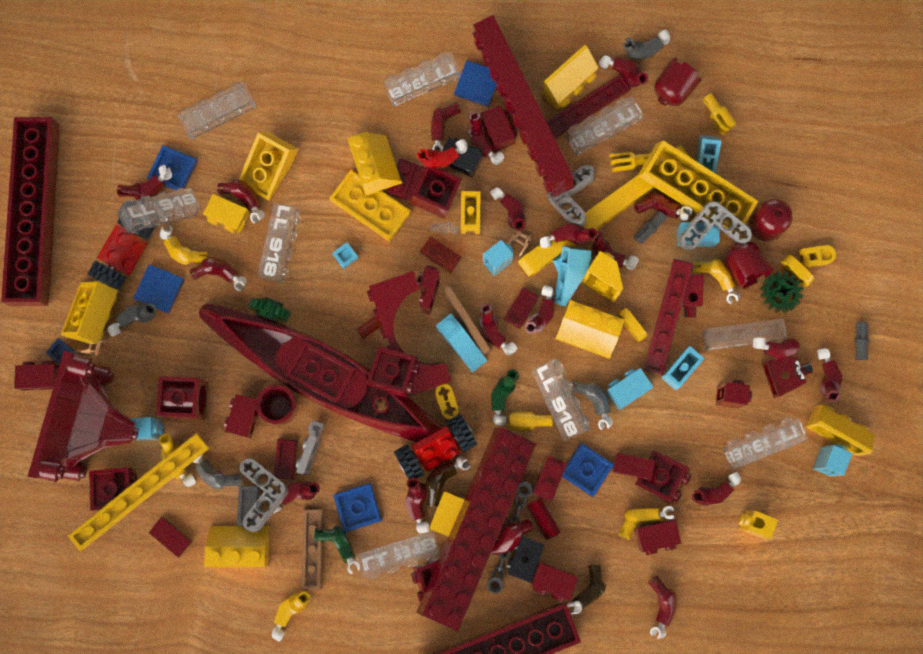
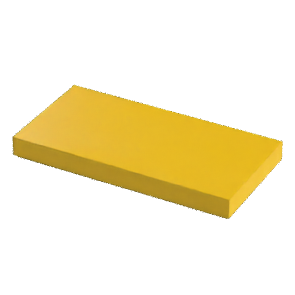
M353 170L348 172L329 198L335 205L389 242H391L412 213L411 210L382 190L366 195L359 174Z

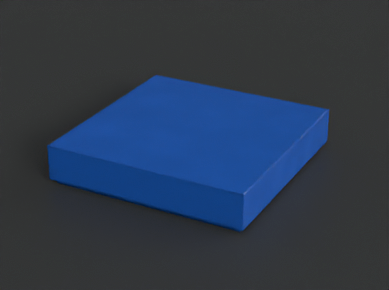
M466 60L454 96L489 107L497 86L496 82H493L490 77L489 68Z
M162 145L147 179H151L154 175L159 177L160 172L158 169L160 166L165 165L166 169H171L172 177L168 180H163L165 182L164 186L183 193L198 160Z
M149 264L133 299L144 304L151 303L155 305L156 309L169 314L185 279Z
M581 443L566 465L562 477L591 497H594L614 464Z
M371 483L333 495L345 533L382 521Z

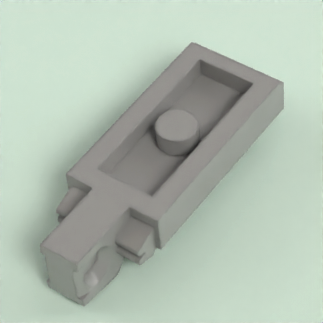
M312 420L308 427L310 435L303 443L304 452L302 457H299L297 460L296 468L298 469L296 472L306 476L309 475L321 441L320 437L325 426L323 423Z

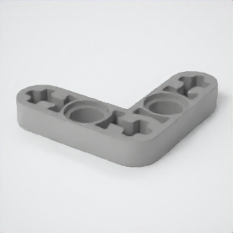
M584 165L572 172L573 182L576 183L573 189L554 198L551 192L547 193L549 202L569 224L583 227L587 222L585 212L571 196L595 180V172L590 165ZM565 204L572 205L568 210L562 209V206ZM573 213H575V216H576L577 218H581V219H580V220L574 219Z
M709 202L704 205L681 234L679 245L686 250L694 249L713 225H716L737 243L748 242L751 239L752 232L721 204ZM709 207H716V214H711L708 219L702 217L703 214L704 216L709 215L711 212ZM726 217L732 220V225L729 228H725L722 224L723 219ZM700 220L705 223L703 231L696 229V223ZM736 228L739 231H745V238H739L740 234L732 230ZM691 230H692L695 234H698V235H699L698 237H697V236H693V237L691 238V240H690V241L692 242L691 245H689V244L685 245V244H686V240H684V239H685L686 237H687V238H690V237L693 235V233L690 232Z
M247 458L241 462L240 471L264 492L244 517L243 526L251 532H257L264 526L287 496L288 487L258 462ZM251 465L257 471L256 474L249 471L246 467ZM263 474H267L268 481L265 484H260V477ZM274 484L280 488L281 493H276L270 486ZM269 501V510L263 512L261 510L262 503ZM256 512L262 514L263 517H260L259 515H257ZM251 519L255 520V526L251 525Z

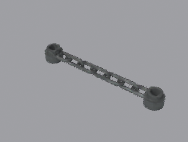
M521 482L519 484L515 500L517 509L515 515L510 517L508 525L512 523L513 518L514 521L517 520L516 525L520 523L519 511L525 506L527 497L532 493V486L528 482ZM522 486L528 488L527 493L523 494L520 491ZM519 497L524 498L522 505L521 502L518 503ZM511 551L507 555L505 553L503 555L499 554L501 558L500 565L495 567L492 578L487 582V588L493 594H497L503 589L502 579L505 570L502 566L504 560L509 558ZM497 569L498 572H501L500 579L495 577ZM494 581L499 584L496 589L491 587V583Z

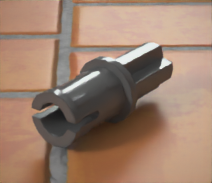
M657 211L634 236L635 241L643 244L652 233H656V229L667 217L661 211Z
M867 322L856 323V340H854V343H856L855 360H868V343H870V340H868Z

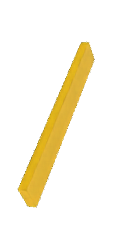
M198 433L194 434L70 533L68 537L79 551H83L209 450V446Z

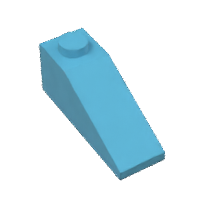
M699 135L695 161L715 174L721 140L718 137Z
M562 247L554 298L555 303L566 306L591 264L592 255L590 250L577 247Z
M449 314L436 325L438 332L472 373L487 362V359L452 314Z

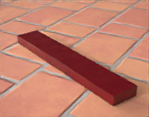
M620 74L546 121L554 138L556 139L630 92L631 88Z
M673 258L644 371L663 375L693 266L691 262Z

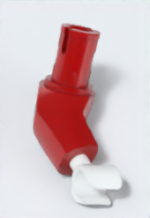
M465 139L459 140L455 143L457 149L451 147L443 152L422 148L420 149L422 153L417 152V158L427 167H447L459 158V154L467 151V143Z

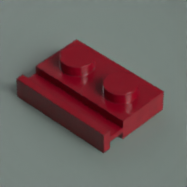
M399 158L396 167L402 183L388 188L387 194L411 202L425 167Z

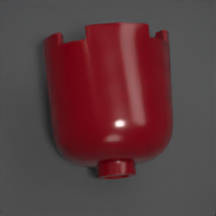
M677 58L670 60L654 84V91L658 97L657 100L664 106L667 104L679 106L684 103L702 80L696 77L698 72L686 62L678 63Z
M770 199L763 202L749 217L748 223L750 224L752 235L764 242L779 239L790 227L793 213L790 206L782 200Z
M751 241L746 243L735 242L730 246L731 250L725 257V263L740 289H746L757 284L759 277L764 275L766 278L774 271L760 248Z
M270 385L258 394L256 411L265 422L274 425H285L296 417L299 409L298 400L287 387Z

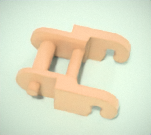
M516 230L517 234L512 235L508 244L510 245L516 241L523 245V249L519 254L521 257L529 245L527 242H531L532 235L527 236L521 231ZM521 236L524 239H526V241L523 243L522 241L518 240L517 237Z
M100 340L99 343L96 344L95 350H91L92 344H89L88 349H77L76 352L89 355L95 353V355L97 356L98 354H102L101 352H99L101 343H104L105 341Z

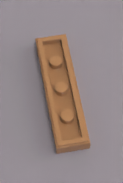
M447 286L444 288V295L484 356L490 353V348L451 287Z
M303 509L301 590L322 589L323 541H314L315 528L323 529L324 509Z

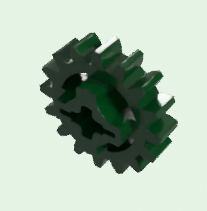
M780 271L775 273V276L771 274L768 276V279L763 281L766 286L760 287V290L764 291L760 297L766 299L763 304L768 303L769 310L774 307L775 313L780 312L781 309L783 313H786L788 309L792 311L795 309L794 305L797 306L801 303L798 299L803 297L799 293L803 290V287H798L800 280H793L795 275L788 277V272H784L781 275ZM775 282V284H773L774 288L770 290L772 283ZM780 290L781 292H787V293H785V294L783 295V293H779V292H777V291Z
M262 297V300L251 298L248 306L257 312L256 316L273 322H278V320L287 322L291 315L290 311L283 308L284 304L268 297Z

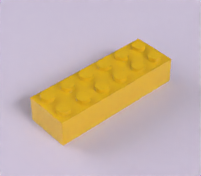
M665 141L655 145L638 174L639 178L680 204L691 207L692 211L696 214L700 212L705 204L717 202L742 223L746 224L758 203L756 199ZM709 207L711 211L709 215L704 216L703 214L702 217L708 219L711 214H716V207ZM729 217L724 218L723 226L729 228L732 225V220ZM735 228L734 230H732V231L738 232L739 234H740V232H741V231L737 230L736 228Z

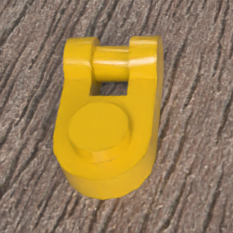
M829 245L799 250V255L803 259L801 264L806 269L828 265L836 258L835 249ZM810 254L815 255V260L810 259Z

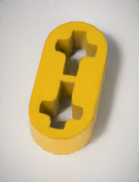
M787 255L780 262L782 267L791 276L795 275L794 279L796 281L800 280L802 286L808 287L814 281L813 275L793 256Z
M627 308L617 313L619 318L625 320L623 325L636 341L641 342L647 337L643 327Z
M448 384L438 386L435 393L441 413L445 419L450 420L459 413L453 390ZM441 388L450 391L447 393L448 400L446 401L443 395L439 396ZM446 403H450L451 408L456 409L453 412V416L445 414L444 411L447 410Z

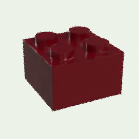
M426 166L410 204L445 219L462 179L437 167Z
M538 562L533 579L529 584L535 592L545 595L546 592L551 593L553 599L564 603L565 599L571 600L578 577Z

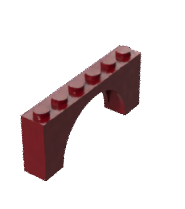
M414 271L370 285V290L367 291L370 302L374 301L376 309H373L376 320H381L383 327H380L383 339H388L389 345L386 348L402 353L405 352L397 343L394 335V318L403 300L413 292L420 290ZM418 361V364H420L418 375H413L412 382H414V388L412 393H408L407 396L409 397L451 382L452 380L445 361L440 363Z

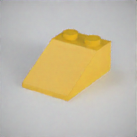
M259 132L239 179L247 183L256 194L269 201L291 168L299 149L270 132Z

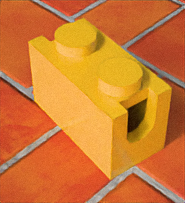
M461 191V234H466V231H475V234H480V191ZM466 198H475V200H466Z
M213 194L203 215L207 216L208 223L215 226L220 224L230 233L234 234L236 231L241 234L250 216V212L240 205Z
M444 491L429 529L449 537L465 500Z
M745 511L738 520L740 530L766 539H772L778 522L777 519L757 511Z

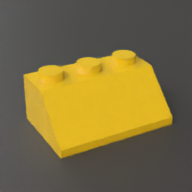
M586 45L580 48L544 81L542 96L556 110L560 107H566L573 95H579L584 89L583 86L587 83L591 84L597 78L598 66Z
M363 132L347 138L366 195L402 183L386 135Z
M600 251L581 283L613 303L623 290L617 261L614 260L611 254Z
M98 281L80 282L60 335L89 344H98L103 338V329L110 319V311L117 300L116 294L118 290Z
M570 300L556 340L610 359L625 320Z
M829 405L815 406L805 427L835 444L847 447V451L856 456L871 454L873 451L874 434L869 432L868 427L853 423L852 419L847 415L837 414L834 412V408Z
M210 526L205 544L204 567L269 566L270 526H263L257 532H251L245 529L244 526Z

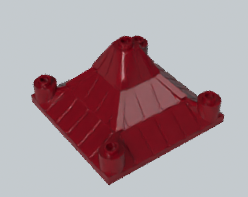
M67 351L63 352L27 477L57 482L58 479L62 478L79 482L81 478H85L87 473L85 463L80 462V460H84L104 448L130 444L133 440H137L139 434L137 424L119 409H116L106 391L101 388V386L106 387L108 383H112L114 373L111 372V368L92 363V358Z

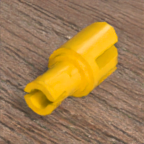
M712 93L702 99L711 112V120L722 135L726 134L737 124L725 106H720Z
M632 151L609 154L610 159L621 158L610 161L611 166H620L612 168L611 171L634 170L636 166L645 164L650 152L637 155Z
M532 411L513 412L509 419V427L516 431H533L535 427H552V414L535 415Z

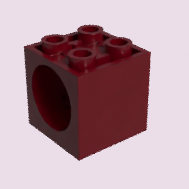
M159 376L156 416L165 419L205 421L208 382L200 378Z

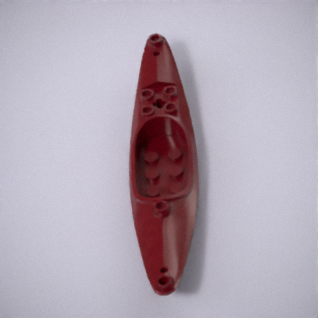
M205 304L199 310L200 318L211 330L257 367L298 394L335 413L416 443L444 428L410 398L390 394L384 389L367 385L371 371L369 368L312 336L268 319L224 306ZM384 401L386 408L379 411L377 404L379 402L382 404Z

